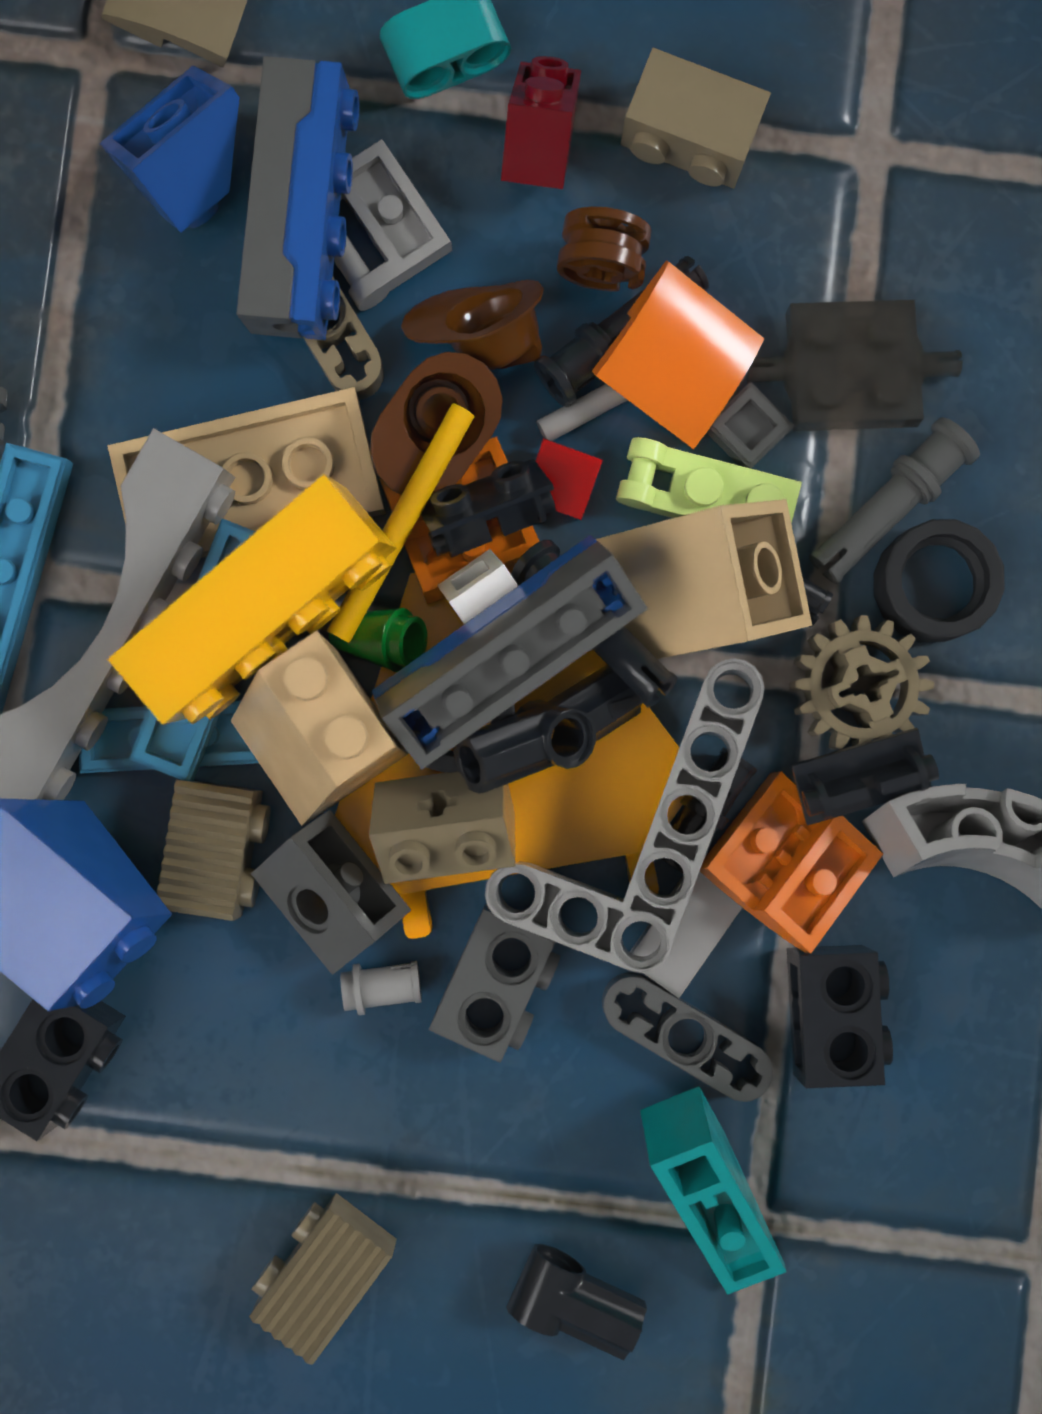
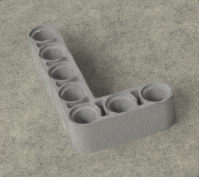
M731 658L720 661L713 666L705 677L625 898L538 865L519 861L515 862V867L497 869L487 881L485 898L487 906L493 915L508 924L630 971L644 973L655 970L662 965L673 946L763 699L764 684L762 676L755 666L745 660ZM729 674L737 675L744 679L750 690L748 703L736 709L726 708L721 705L715 698L713 691L716 680ZM700 736H716L726 745L728 757L725 765L720 770L713 772L703 771L692 761L690 754L691 745ZM685 795L698 799L704 806L706 813L705 822L702 827L695 833L682 834L675 831L669 824L667 817L668 807L672 801ZM656 859H672L682 868L683 882L679 889L672 894H656L646 884L645 870ZM510 874H523L533 883L535 897L529 908L523 910L514 909L507 905L503 899L501 892L502 884ZM581 897L592 902L598 915L597 924L593 929L588 932L578 933L567 928L562 919V907L568 899ZM638 921L648 922L655 926L661 937L657 950L643 957L629 952L624 946L622 939L625 928L631 923Z

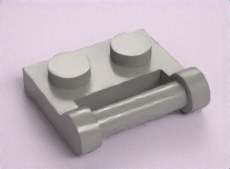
M382 139L352 158L353 179L350 194H341L340 200L344 199L385 260L383 264L370 271L347 235L344 256L334 257L335 264L351 286L348 294L360 311L376 306L391 290L452 251L451 240Z

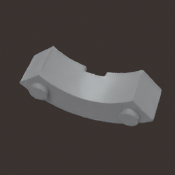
M966 784L934 786L924 791L917 790L892 799L861 821L875 846L883 853L882 858L893 878L906 872L926 867L955 866L987 873L1012 885L1042 909V799L1009 788L1000 792L980 788H966Z

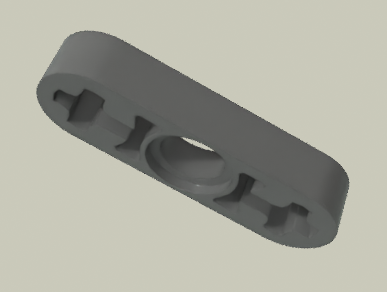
M623 973L614 977L606 985L602 995L603 1011L610 1025L618 1032L733 1100L741 1102L752 1101L761 1097L768 1090L773 1077L772 1064L767 1054L754 1041L685 1000L678 999L660 985L640 974ZM636 987L643 989L644 991L641 995L643 1003L659 1015L663 1002L672 1005L660 1018L655 1037L645 1034L653 1027V1024L639 1013L632 1012L627 1020L619 1017L622 1008L615 998L620 991L631 995ZM682 1019L696 1020L702 1025L704 1030V1039L701 1046L696 1051L688 1054L676 1052L670 1047L668 1041L671 1027ZM719 1035L727 1038L719 1045L723 1053L738 1061H742L747 1053L752 1055L750 1064L756 1070L752 1080L741 1077L736 1084L731 1083L732 1073L723 1063L712 1057ZM712 1057L710 1069L702 1068L701 1066Z

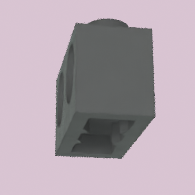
M484 904L433 1016L429 1030L501 1063L508 1046L519 1050L529 1031L534 1014L525 1011V1008L534 988L537 987L546 991L553 978L561 955L551 951L555 941L500 920L493 915L487 904ZM507 938H516L523 941L531 952L528 962L517 970H506L500 967L493 956L494 948L499 942ZM489 998L501 1006L504 1015L496 1026L480 1028L469 1020L467 1015L468 1006L477 999Z

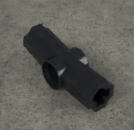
M605 665L549 701H529L522 705L514 716L481 727L457 744L456 748L453 749L457 771L463 776L469 790L483 794L555 765L566 769L578 767L589 758L596 741L641 713V698L608 665Z

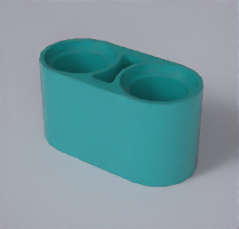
M429 0L390 18L383 25L379 34L405 97L410 99H422L485 74L502 64L510 55L512 49L491 0Z

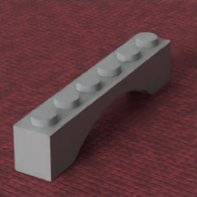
M154 428L121 484L126 516L125 561L117 596L101 631L82 658L52 687L23 705L0 714V798L64 800L76 779V773L70 771L80 751L82 748L86 751L90 750L98 741L107 725L108 717L103 715L102 712L114 692L117 694L123 693L129 686L107 659L171 605L166 602V599L178 578L186 581L202 557L203 547L199 546L198 543L209 523L212 522L215 525L220 523L234 500L235 491L230 486L235 476L223 467Z

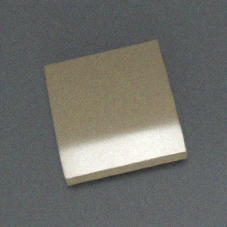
M107 0L101 19L160 48L164 39L223 68L248 0Z

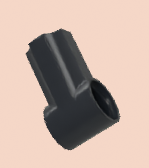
M545 1244L534 1245L506 1306L509 1314L515 1320L535 1332L556 1336L559 1331H562L622 1360H625L627 1355L633 1352L642 1332V1325L647 1311L645 1300L587 1274L585 1268L576 1259L557 1248Z

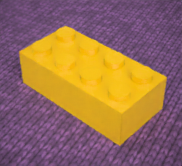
M323 474L107 660L162 725L184 719L194 724L204 716L212 719L240 696V693L234 686L242 679L245 680L251 677L259 669L289 650L284 644L295 634L299 635L305 630L312 634L328 623L341 610L335 600L348 589L352 590L357 587L360 591H363L381 578L391 568L390 563L385 558L397 548L349 490Z

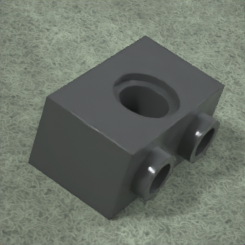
M328 810L291 836L251 873L332 975L378 940L411 911L390 883L384 884L380 870L331 810Z

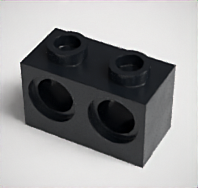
M863 945L819 946L811 954L804 953L797 947L787 948L793 1075L806 1089L885 1085L884 1065H891L893 1043L888 1026L882 1025L881 1000H887L889 996V975L885 962L878 961V952ZM848 966L852 973L850 989L840 997H829L826 991V981L829 974L838 967ZM845 1032L854 1033L856 1046L852 1055L843 1061H831L829 1049L834 1038Z
M32 999L0 1051V1119L35 1141H39L57 1126L64 1130L68 1128L88 1098V1094L81 1091V1088L93 1070L101 1073L118 1051L123 1039L115 1035L126 1016L103 1001L88 1008L73 1006L47 1011ZM65 1017L72 1018L81 1025L84 1032L82 1047L73 1046L65 1040L62 1034V1023ZM30 1074L39 1076L47 1084L49 1090L47 1102L39 1101L31 1095L28 1089V1077Z

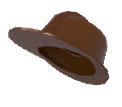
M527 279L499 286L467 287L449 290L429 297L415 305L404 316L401 328L405 337L418 343H449L457 353L470 355L483 362L489 370L505 369L533 362L542 353L539 326L534 307L541 300L544 289L539 281Z
M443 352L426 358L411 371L381 412L371 433L370 455L376 473L391 490L402 495L452 403L465 408L475 417L432 495L441 488L455 485L492 437L501 419L503 398L496 377L483 362L466 353Z

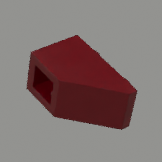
M539 56L533 58L531 63L521 61L508 102L501 181L563 189L581 78V70L568 68L569 64L565 60L550 56Z

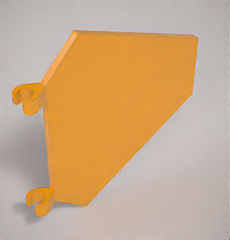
M415 573L410 574L400 608L408 609L413 616H418L424 621L428 634L426 651H428L463 626L464 623L446 598L427 605ZM591 649L515 703V713L522 705L529 701H549L601 669L607 663ZM381 667L375 688L397 672ZM372 695L371 700L374 702V704H375L376 707H377V704H376V702H375V698H374V696ZM642 703L640 714L596 741L589 758L578 767L566 769L555 765L508 783L515 811V862H528L549 869L625 855L630 884L680 748L650 707H646ZM410 754L339 801L335 814L337 819L379 870L380 868L369 837L375 783L444 773L427 767L421 770ZM684 796L673 800L668 807L667 817L669 824L683 805L680 802ZM651 862L645 870V880L650 890L658 894L659 886L654 862ZM497 869L390 883L411 909L402 918L407 938L426 937L432 932L433 924L426 890L487 880Z

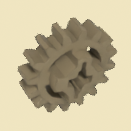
M861 615L853 620L851 632H849L846 624L840 619L828 625L831 640L819 633L807 640L810 648L815 652L814 656L800 655L794 660V664L806 672L805 678L789 683L790 690L804 692L806 701L794 708V712L796 715L812 713L815 720L810 725L808 733L811 736H818L827 730L831 732L829 748L832 750H842L849 739L852 742V746L869 742L872 739L876 740L893 735V731L900 733L913 729L914 726L908 719L909 716L928 715L930 708L925 703L918 700L919 692L933 689L934 682L927 679H919L917 671L928 664L930 660L928 656H917L914 658L910 656L908 650L916 639L912 634L897 640L891 637L894 628L893 621H883L874 631H871L868 615ZM865 645L880 650L891 661L886 663L870 656ZM833 656L830 659L834 668L827 687L821 689L824 667L829 658ZM882 675V679L872 683V687L866 689L864 694L839 696V693L850 688V684L857 681L858 677L868 676L870 678ZM900 683L899 699L894 710H892L889 702L896 685ZM839 708L853 714L856 723L861 724L863 728L853 727L842 722L833 715L831 710Z

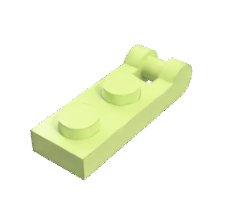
M640 437L631 439L627 459L632 463L628 479L620 481L616 500L619 503L676 518L720 505L786 499L792 523L802 482L670 448L652 439ZM656 469L673 474L668 492L652 486Z

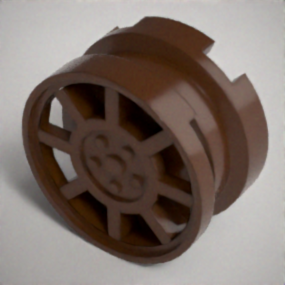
M596 206L574 209L568 212L564 219L562 237L567 245L559 250L557 272L569 282L590 289L617 292L620 289L621 282H629L628 288L636 289L644 282L646 261L642 255L649 249L652 229L639 216L623 210Z

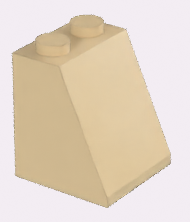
M786 499L720 505L596 539L614 555L648 609L626 624L625 627L657 659L747 642L812 626Z
M315 631L257 671L231 719L232 724L301 826L306 825L408 755L403 745L382 720L378 708L339 651L318 631Z

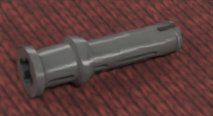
M938 418L931 426L932 434L911 455H900L893 462V467L890 471L892 478L842 527L809 555L810 561L818 570L822 565H826L837 553L840 554V557L822 574L834 584H839L843 579L842 577L918 503L928 504L929 502H934L942 493L940 486L961 465H972L979 458L980 451L978 446L962 427L950 419Z

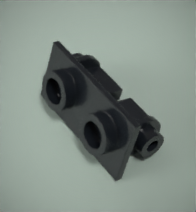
M534 458L525 462L512 461L500 465L491 475L472 483L449 485L436 491L431 499L428 500L421 513V517L429 530L428 535L437 557L449 553L450 557L453 558L458 556V554L492 541L486 523L487 520L497 517L500 530L504 536L546 521V514L556 510L550 492L554 490V487Z
M918 728L791 764L807 825L883 804L913 791L927 790L932 787L931 781L939 779V771L935 759L931 754L924 755Z

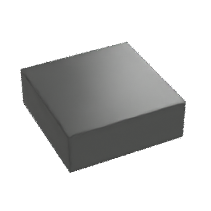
M750 382L724 407L707 431V434L737 465L752 469L792 430L794 425Z

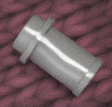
M412 961L409 964L361 970L360 964H353V971L341 972L340 974L342 1001L345 1011L357 1010L358 1015H365V1008L422 1002L417 961Z

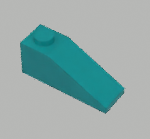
M697 1086L641 1109L640 1113L650 1167L727 1295L786 1273L784 1261L729 1140L700 1087Z

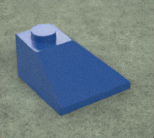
M193 65L99 143L160 215L180 233L188 227L196 228L212 218L219 207L217 202L229 193L240 97L232 86Z

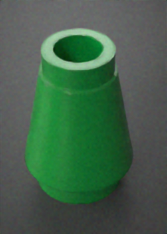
M406 608L367 611L350 643L330 632L328 634L329 642L337 650L394 672L400 671L424 654L428 641L427 628L424 621L418 616H413Z

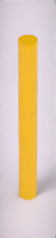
M451 404L382 529L397 548L385 558L391 567L475 417L471 412L457 404ZM390 569L363 591H360L357 587L352 590L349 589L340 605L341 610L334 616L327 631L350 643Z

